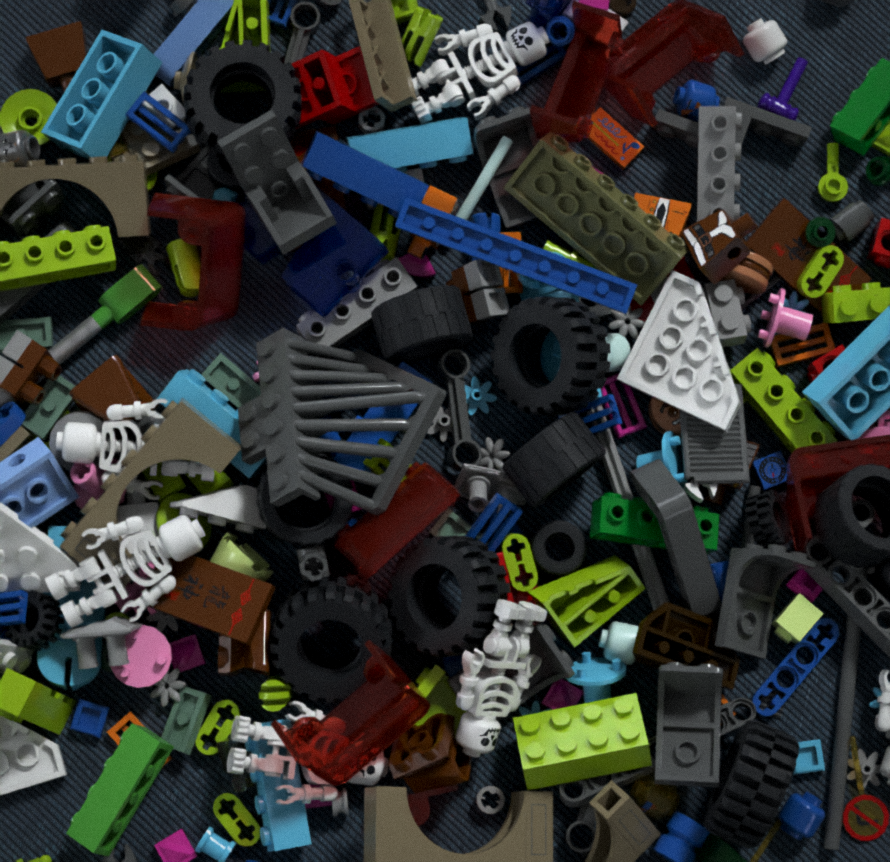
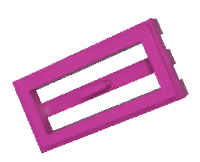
M619 373L607 377L604 386L608 385L611 393L614 395L618 410L626 427L623 430L621 425L613 427L617 439H621L626 435L646 429L647 425L631 387L620 382L637 422L636 425H632L615 384V381H618ZM604 386L600 388L602 397L608 395ZM609 404L604 405L605 409L609 408ZM612 414L608 415L609 419L612 420Z

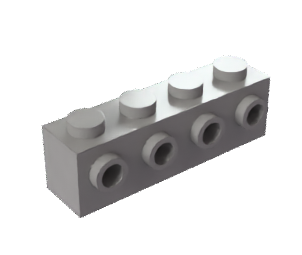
M699 106L697 222L719 210H725L734 221L740 217V204H734V192H740V173H735V161H741V143H735L736 131H741L742 112H736V106Z
M397 257L391 261L385 259L373 268L375 272L368 277L360 276L348 285L349 290L341 295L338 292L334 293L323 302L325 306L316 312L312 309L304 313L298 319L300 323L296 325L297 332L305 341L337 348L373 324L371 312L376 306L396 296L416 291L418 286Z

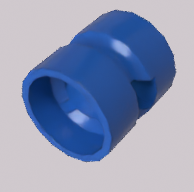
M674 811L666 825L669 830L668 834H661L653 850L670 862H693L697 855L694 850L695 847H702L710 832L691 818Z

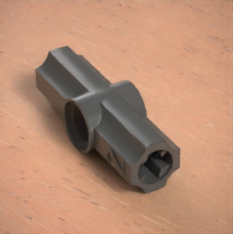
M313 544L296 549L302 580L316 581L330 575L324 544Z

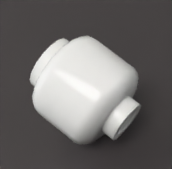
M760 18L746 27L749 33L744 36L743 44L755 62L763 61L766 65L785 53L784 47L787 44V39L776 21L769 20L764 22Z

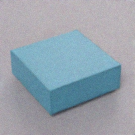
M820 739L798 742L799 754L796 759L795 770L792 774L825 771Z

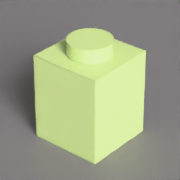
M799 593L791 599L771 625L776 628L774 633L786 643L791 641L796 644L803 639L824 613Z

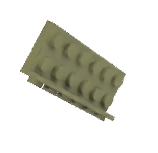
M549 132L540 139L503 188L597 269L637 284L632 299L642 306L686 255L689 249L678 235L670 234L664 229L656 216L643 211L638 206L635 198L629 194H623L616 188L614 181L609 176L596 171L588 158L582 154L575 153L568 147V142L562 136Z

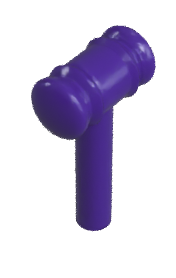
M798 57L778 97H771L769 93H765L758 101L757 107L796 121L799 110L796 107L792 108L788 102L808 61Z

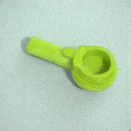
M828 143L827 174L820 179L818 192L824 200L838 202L847 194L848 184L846 179L839 174V144Z

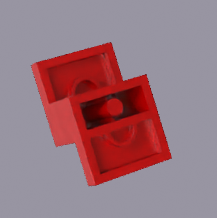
M360 46L338 56H334L322 49L292 63L295 69V77L299 78L302 95L301 120L299 127H296L295 130L318 119L335 125L379 105L373 97Z

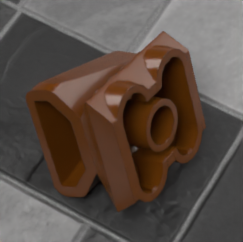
M118 355L111 356L69 392L70 397L82 411L91 412L103 421L110 420L106 412L111 405H134V401H141V404L153 401V398L124 366ZM157 404L155 408H151V410H156L159 407V405ZM135 417L123 418L133 420L134 422L137 421ZM126 427L128 434H130V428ZM114 428L116 432V439L122 440L120 430L118 428Z
M265 611L250 646L218 634V673L220 676L234 677L244 670L271 676V611Z
M438 713L431 716L420 726L410 725L404 728L394 737L388 765L393 778H403L412 791L417 794L468 781L473 757L463 753V747L455 739V717L449 714Z

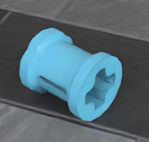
M209 826L195 851L198 853L204 852L218 862H226L237 843L235 841L229 842L214 833V828Z

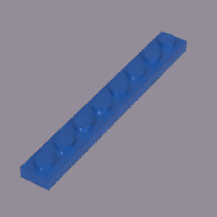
M405 198L395 224V228L625 315L637 287V284L409 198Z

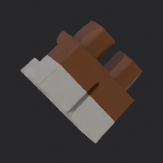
M476 259L451 272L452 278L445 284L448 286L453 285L460 289L470 324L488 322L487 320L507 315L510 309L505 289L496 288L503 285L498 266Z
M17 330L2 351L5 358L0 355V392L13 397L21 404L26 401L38 406L45 397L46 391L38 386L37 382L42 375L51 381H55L63 369L46 348Z

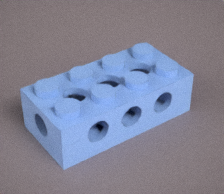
M39 437L0 462V502L17 513L18 519L30 528L36 527L79 498L56 458Z

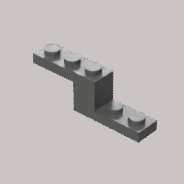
M727 97L723 106H736V112H742L741 131H736L735 143H741V146L748 127L753 128V131L758 135H772L780 138L784 144L794 147L798 145L804 146L812 129L811 126ZM658 109L651 129L657 130V133L665 138L672 139L676 137L685 140L688 146L698 149V123Z

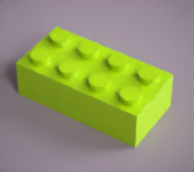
M637 693L513 718L527 791L652 766L649 743Z

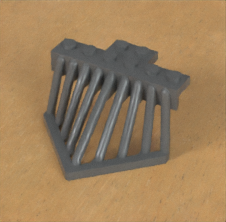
M284 327L257 342L256 349L261 395L238 408L243 462L252 465L266 457L270 503L280 507L301 495L316 501L320 499V491L374 515L385 512L443 403L446 391L360 349L351 352L305 341L302 337ZM308 354H312V355L321 356V357H325V358H318V357H312V356H307V355H308ZM318 383H342L332 385H316ZM357 396V397H346V398H336V399H325V400H321V399H323V398H325V397ZM420 404L416 414L409 419H320L332 411ZM327 432H406L400 445L395 447L318 438ZM324 452L386 458L390 459L391 462L385 473L376 475L316 456ZM325 472L370 485L377 489L370 499L319 477L318 473Z

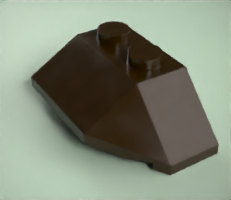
M663 602L639 624L633 655L641 664L659 670V666L670 662L682 663L684 666L712 664L723 669L722 688L734 690L740 663L736 652L715 646L718 624L715 620L672 603Z

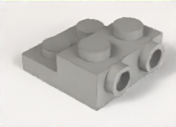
M735 279L719 281L715 285L713 283H706L703 291L722 347L744 344L747 333L751 332V321L748 314L743 315L741 305L745 304L742 286L736 287Z

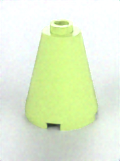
M227 532L218 544L210 562L264 582L268 580L274 573L273 570H268L270 565L247 543L240 546L235 543L238 537Z

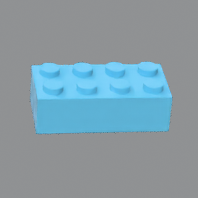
M101 30L41 133L61 149L89 160L88 157L108 156L129 120L125 116L126 112L144 91L146 92L163 62L143 44Z
M890 305L802 392L832 427L853 443L890 407Z

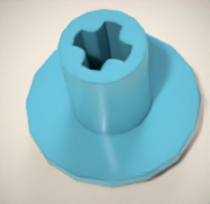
M667 431L663 434L662 450L637 456V468L660 459L683 489L685 484L688 483V480L684 479L680 437L672 431Z
M583 652L582 659L573 662L574 666L571 667L575 675L566 679L568 682L583 686L584 703L612 698L611 684L626 676L627 667L621 662V659L610 661L604 657H591V652Z

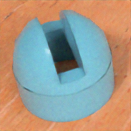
M218 188L213 194V206L224 214H228L237 200L238 193L229 188Z

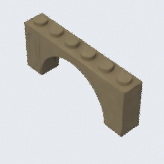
M138 154L119 155L120 161L108 162L107 156L88 157L89 163H76V158L57 159L58 164L46 165L45 160L41 159L28 160L27 166L15 167L14 161L0 162V220L9 201L25 186L41 180L62 179L83 185L94 192L105 203L115 221L118 237L148 236L151 233L146 159L138 160Z
M183 397L178 403L172 400L161 413L165 418L158 427L152 424L141 437V440L145 443L136 452L132 448L123 458L121 464L125 467L117 476L111 473L100 486L104 490L97 500L91 497L80 510L84 516L76 524L71 521L63 530L60 536L64 540L60 548L79 563L94 556L101 568L104 565L97 554L98 551L104 549L113 566L118 565V563H121V536H119V540L112 541V539L101 543L97 548L86 549L87 544H94L100 535L87 534L85 537L81 535L90 528L108 527L107 523H118V508L121 496L128 484L140 472L163 461L182 459L199 462L221 473L240 451L241 445ZM126 547V557L130 559L133 556ZM108 573L100 577L104 583L111 579ZM127 573L126 576L120 577L125 587L131 581ZM113 586V587H112L113 590L116 591V592L119 594V592L117 591L116 587Z
M612 780L589 802L596 817V833L592 848L585 862H635L661 835L632 798Z
M365 787L363 862H553V792H511L509 811L498 833L481 848L469 853L460 854L450 852L434 844L419 829L409 808L407 787Z

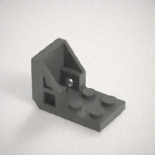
M272 110L217 141L252 208L283 255L337 224L315 184L299 162Z

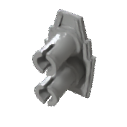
M464 463L452 489V493L469 499L468 507L474 512H483L496 493L516 505H525L526 499L505 472ZM502 504L498 505L497 514L503 507ZM509 510L503 520L507 519L512 510Z
M115 616L109 620H100L89 625L73 627L60 634V638L76 641L78 669H90L99 666L95 639L98 637L106 638L109 658L108 665L121 666L129 663L125 636L136 629H140L142 624L135 621L129 622V619Z

